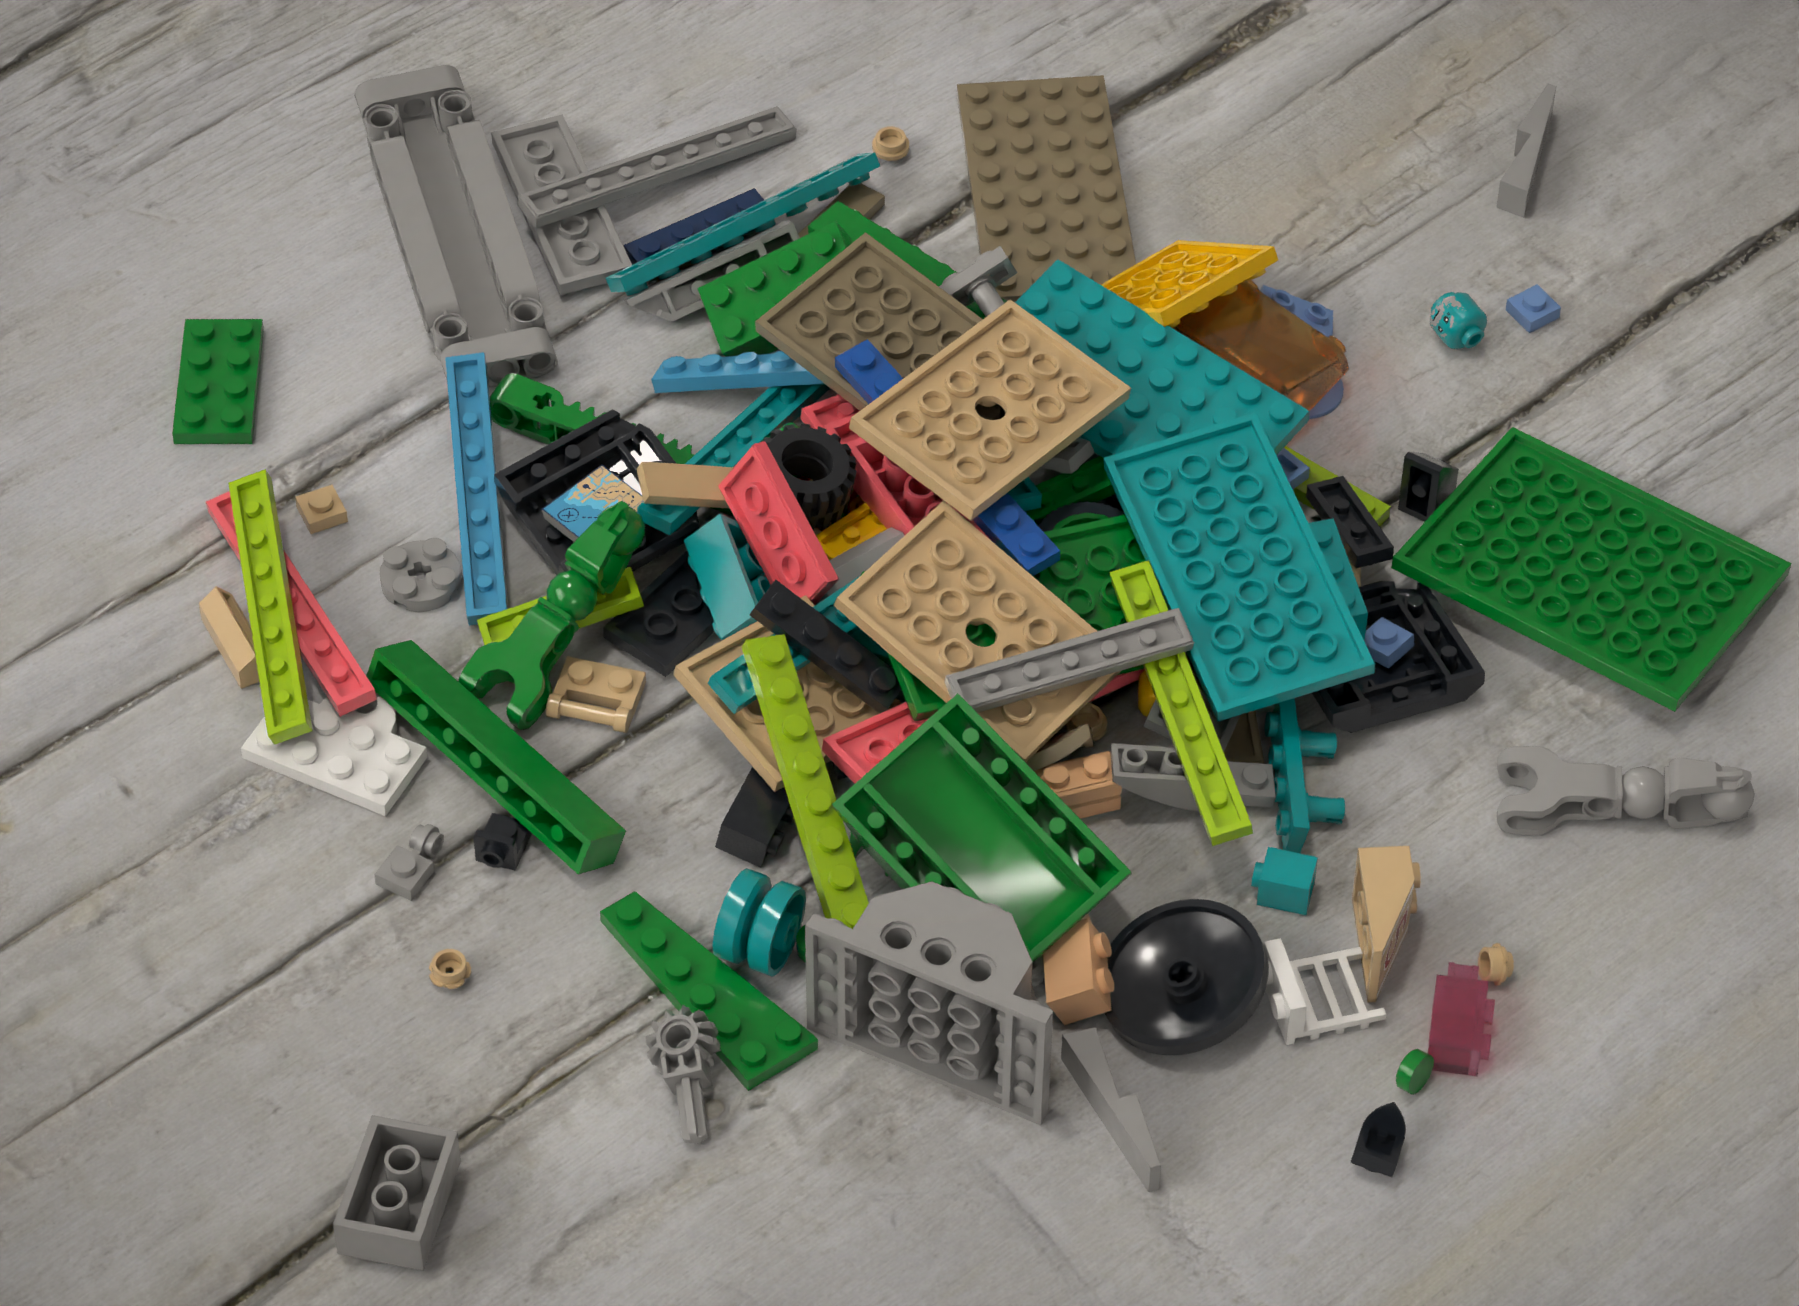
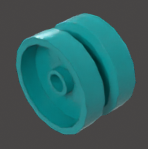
M748 868L741 871L732 882L719 911L713 936V954L720 959L734 964H739L747 958L749 968L771 977L777 975L786 964L795 946L797 933L802 926L806 907L805 890L802 887L785 881H780L772 887L771 880L767 875Z

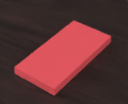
M765 441L755 443L718 487L770 585L776 579L801 598L806 595L816 605L839 578Z

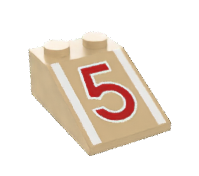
M1409 846L1358 848L1352 905L1358 944L1363 953L1361 964L1367 1003L1377 1001L1408 931L1410 914H1416L1417 912L1415 888H1420L1421 874L1419 863H1412Z

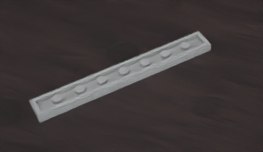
M776 106L518 195L517 205L533 226L539 228L796 139L797 128L781 109Z

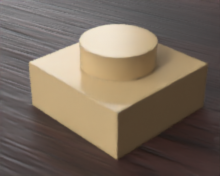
M333 485L295 497L296 507L310 534L348 522L347 511Z

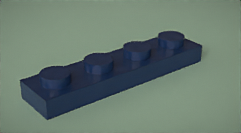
M753 188L624 245V248L633 265L764 199ZM752 229V230H750V231L744 233L743 235H745V234H747V233H749V232L754 231V229Z

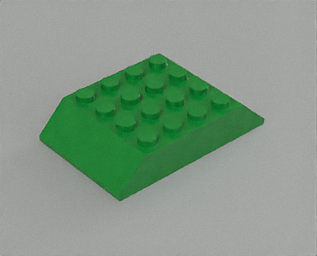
M959 693L832 803L834 810L861 846L902 889L934 882L944 887L956 888L964 895L984 903L995 904L1004 911L1011 913L1032 963L1132 874L1128 867Z

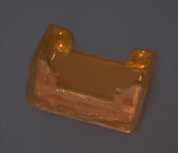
M1245 280L1237 285L1238 289L1231 294L1217 296L1210 300L1209 306L1206 309L1196 313H1188L1181 317L1180 324L1173 327L1179 333L1308 411L1349 370L1348 361L1344 354L1346 348L1340 340L1332 335L1326 337L1259 291V288L1252 280Z

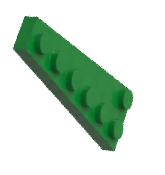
M632 892L600 911L601 923L678 1011H680L683 1005L689 1007L692 1013L697 1010L703 1011L708 1017V1021L715 1024L718 1029L716 1039L720 1043L721 1050L715 1054L748 1091L818 1050V1039L815 1035L637 892Z

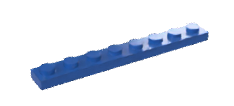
M868 339L835 357V368L868 404L904 379ZM1008 493L973 519L993 543L1032 576L1060 561V550Z

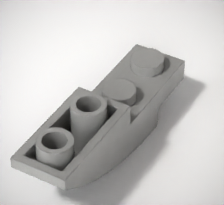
M1111 743L1110 755L1113 782L1144 798L1165 805L1199 812L1175 747ZM1227 761L1244 806L1273 807L1276 794L1272 764Z

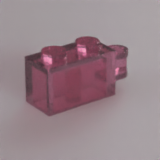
M1449 962L1447 976L1438 974L1436 976L1427 1054L1434 1058L1432 1071L1477 1076L1480 1059H1489L1491 1034H1484L1483 1031L1484 1024L1492 1025L1495 999H1487L1489 981L1478 980V965L1470 966Z

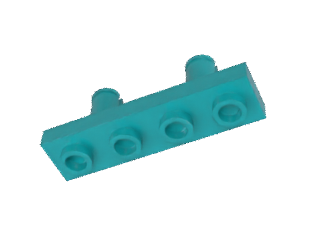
M1295 698L1275 704L1273 712H1267L1264 732L1266 737H1271L1268 764H1272L1275 772L1276 798L1274 802H1278L1279 807L1275 824L1276 834L1282 835L1283 850L1301 853L1310 830L1309 822L1342 824V819L1345 816V800L1341 797L1311 796L1306 792L1302 756L1333 759L1337 749V736L1335 732L1324 733L1301 730L1298 726Z

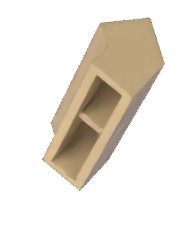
M215 587L199 602L201 620L238 685L243 689L259 682L251 626L233 595L221 588Z

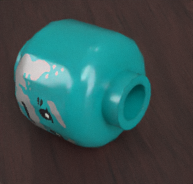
M1448 292L1440 296L1432 305L1430 326L1450 349L1472 348L1484 337L1487 316L1467 293Z

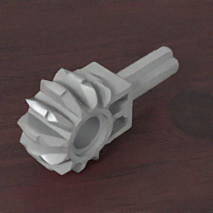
M683 1005L678 1015H674L672 1011L666 1009V1020L663 1022L652 1020V1028L655 1033L645 1036L646 1044L650 1049L647 1052V1057L652 1065L658 1066L657 1069L663 1075L664 1081L672 1093L677 1095L684 1142L700 1144L708 1137L702 1088L713 1086L710 1066L714 1067V1059L711 1054L721 1050L720 1043L716 1039L718 1029L715 1024L708 1021V1017L703 1011L697 1010L692 1013L689 1007ZM690 1039L682 1048H676L681 1041Z

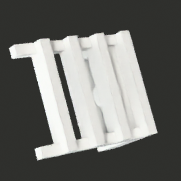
M1281 938L1264 942L1269 964L1266 993L1273 1016L1278 1022L1286 1045L1294 1044L1295 1038L1310 1036L1311 1040L1318 1039L1320 1033L1333 1030L1336 1035L1342 1034L1347 1027L1359 1025L1360 1030L1369 1028V1023L1386 1019L1384 1008L1367 1011L1348 961L1362 959L1363 953L1360 947L1289 961ZM1336 965L1354 1014L1342 1016L1324 966ZM1311 969L1329 1019L1317 1021L1299 971Z

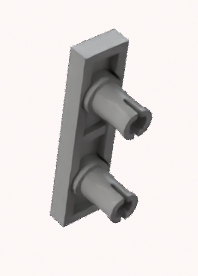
M1001 246L993 251L981 254L975 260V263L963 271L949 275L939 287L965 307L975 301L987 317L1004 304L995 288L1018 272Z

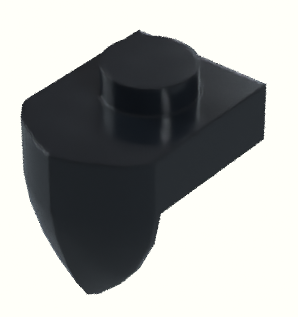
M1395 1102L1376 1108L1366 1117L1358 1135L1350 1163L1364 1167L1371 1172L1393 1177L1406 1134L1404 1117Z

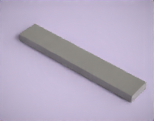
M1176 608L946 675L944 682L951 699L959 693L979 713L1192 650L1194 642L1180 609Z

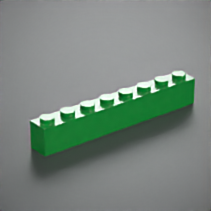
M408 640L375 649L366 674L375 692L579 875L614 864L626 830L415 642Z

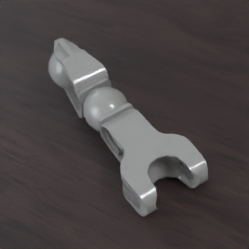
M1542 746L1508 747L1499 754L1497 759L1498 774L1505 784L1529 790L1527 793L1506 796L1498 806L1497 823L1504 832L1510 834L1543 835L1553 830L1560 822L1565 820H1604L1612 817L1621 819L1622 810L1630 816L1639 819L1655 817L1663 811V820H1668L1669 826L1674 829L1713 826L1718 822H1731L1748 817V811L1753 804L1755 796L1750 781L1752 778L1750 771L1736 767L1721 766L1716 762L1677 757L1671 759L1669 766H1664L1663 776L1656 769L1645 766L1632 768L1622 775V766L1612 767L1607 764L1569 763L1561 760L1554 752Z

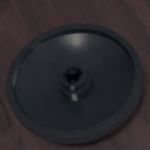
M1186 899L1155 907L1129 923L1111 943L1112 954L1110 957H1107L1108 969L1113 977L1115 988L1110 993L1112 1010L1104 1014L1121 1038L1132 1046L1149 1053L1184 1055L1210 1048L1238 1031L1259 1006L1266 990L1269 975V964L1265 947L1252 923L1239 911L1220 902L1204 899Z

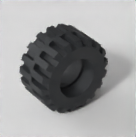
M793 424L784 426L783 431L775 429L770 433V437H765L763 441L767 443L813 531L816 527L822 531L830 526V522L836 523L839 521L842 513H845L857 473V470H855L856 459L854 456H850L851 449L847 444H840L841 438L835 433L829 435L826 433L827 429L819 426L818 429L810 428V424H801L799 428H795ZM792 475L804 476L813 481L801 480Z

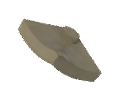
M1083 724L1071 731L1056 733L1026 762L1027 765L1035 771L1059 761L1079 747H1094L1092 728L1089 727V724Z

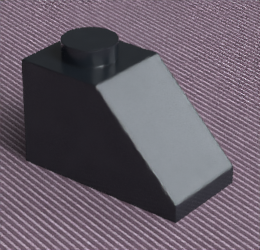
M1408 451L1404 456L1398 510L1425 522L1456 489L1459 469L1425 453Z

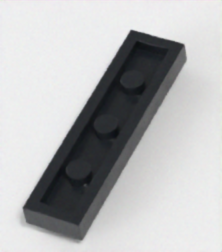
M776 579L749 614L775 635L785 634L788 645L879 714L889 708L902 690L895 671L891 666Z

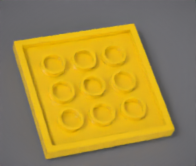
M1177 240L1101 285L1145 311L1162 326L1173 328L1180 324L1181 317L1188 313H1196L1206 309L1209 306L1210 300L1217 296H1225L1235 292L1238 289L1237 285L1239 283L1264 275L1266 273L1265 268L1279 260L1274 246Z

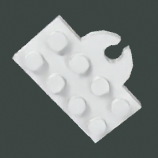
M380 696L377 697L378 705L374 711L363 714L354 710L341 717L328 697L320 704L308 700L313 731L275 745L268 737L264 716L241 747L243 759L383 816L389 813L428 758L425 746L396 735L397 721L395 709Z

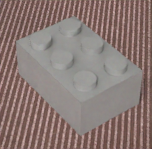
M375 1115L371 1116L333 1223L337 1254L424 1271L461 1162L458 1131Z

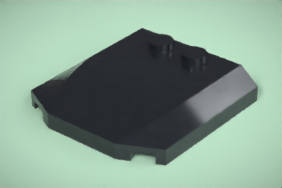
M612 409L495 473L494 482L509 511L554 573L558 575L560 572L568 571L564 564L566 562L565 554L574 542L544 519L542 508L601 465H604L642 495L637 474V468L641 462L674 464L676 462L650 428L640 423L635 426L620 418V413ZM697 511L671 535L644 523V539L641 546L632 553L626 568L631 567L633 572L683 544L684 539L700 528Z
M1378 581L1359 587L1368 611L1366 630L1382 617L1414 634V647L1390 668L1374 661V674L1315 691L1312 694L1333 727L1354 733L1466 701L1484 684L1485 671L1429 587L1417 583V589L1395 588L1394 581Z

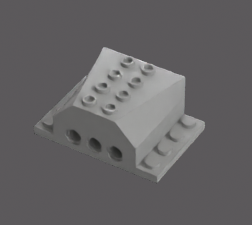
M928 882L873 897L853 929L847 927L839 920L827 919L818 914H812L805 925L807 1029L1041 1126L1048 1114L1053 1010L1046 1008L1036 999L1031 982L1032 960L1011 913L1004 911L995 904L984 903L964 895L956 888L944 887L934 882Z

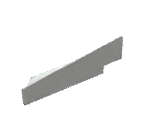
M783 221L712 255L704 261L695 263L669 278L660 280L639 293L627 296L623 300L629 306L673 322L704 307L697 288L800 237L793 222Z

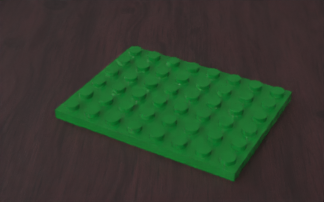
M1512 427L1393 556L1391 568L1675 712L1786 579L1792 563Z

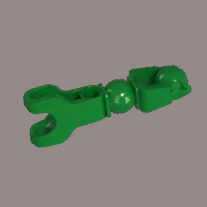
M623 501L603 510L598 515L596 521L567 549L565 554L566 562L564 564L568 571L560 572L550 581L546 591L547 600L540 597L537 604L527 612L508 639L501 642H491L479 647L463 669L458 682L478 699L483 698L499 683H514L515 691L506 707L507 716L510 723L518 729H529L546 709L549 695L552 693V686L549 680L550 671L570 644L575 632L580 628L576 621L585 619L594 611L598 601L597 592L604 595L605 592L610 594L614 591L631 559L632 553L641 546L645 536V524L642 516Z

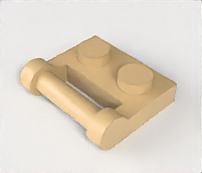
M567 656L554 691L549 695L546 705V716L556 719L566 716L613 726L614 731L627 733L646 684V672Z

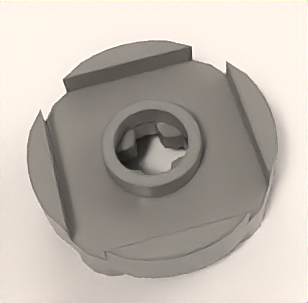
M429 538L427 540L407 542L400 546H392L383 554L384 561L380 567L382 592L386 599L394 605V600L405 604L406 610L426 612L438 609L451 600L450 594L455 591L456 587L458 590L461 585L459 560L447 548L445 541L440 538ZM418 572H425L426 579L418 580L417 576L412 575Z

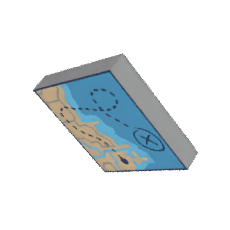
M601 465L542 508V513L545 520L575 542L607 507L623 501L637 511V507L643 502V497L604 465Z

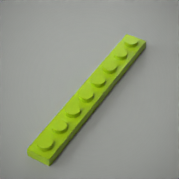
M264 469L228 484L267 734L275 745L309 733L313 729L272 478Z
M1149 560L1110 572L1111 582L1127 623L1168 611ZM1185 652L1143 664L1212 846L1253 834L1251 821Z
M785 634L746 639L741 648L824 916L827 919L839 920L847 927L853 929L869 902L844 822L832 807V803L836 801L835 793Z

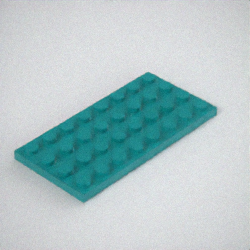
M1059 259L1015 302L1131 387L1128 400L1079 437L1089 440L1094 452L1103 458L1254 412L1257 413L1276 455H1278L1309 421V411L1170 326L1164 327L1157 323L1145 311Z
M1256 412L1104 457V469L1145 560H1149L1168 611L1176 608L1180 609L1193 639L1194 645L1192 650L1186 652L1217 722L1375 673V663Z

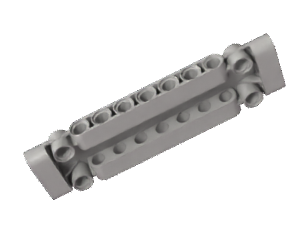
M441 65L362 82L356 88L354 96L367 133V142L373 168L426 332H431L435 354L437 359L441 361L446 380L445 357L482 352L485 353L489 387L498 385L504 376L510 373L519 374L527 378L539 377L550 373L557 366L558 360L544 322L543 306L540 303L536 280L481 121L474 118L471 97L465 92L458 70L454 66Z

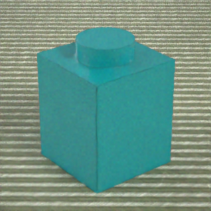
M1268 847L1264 863L1256 862L1251 886L1258 888L1257 905L1307 915L1315 885L1318 857Z

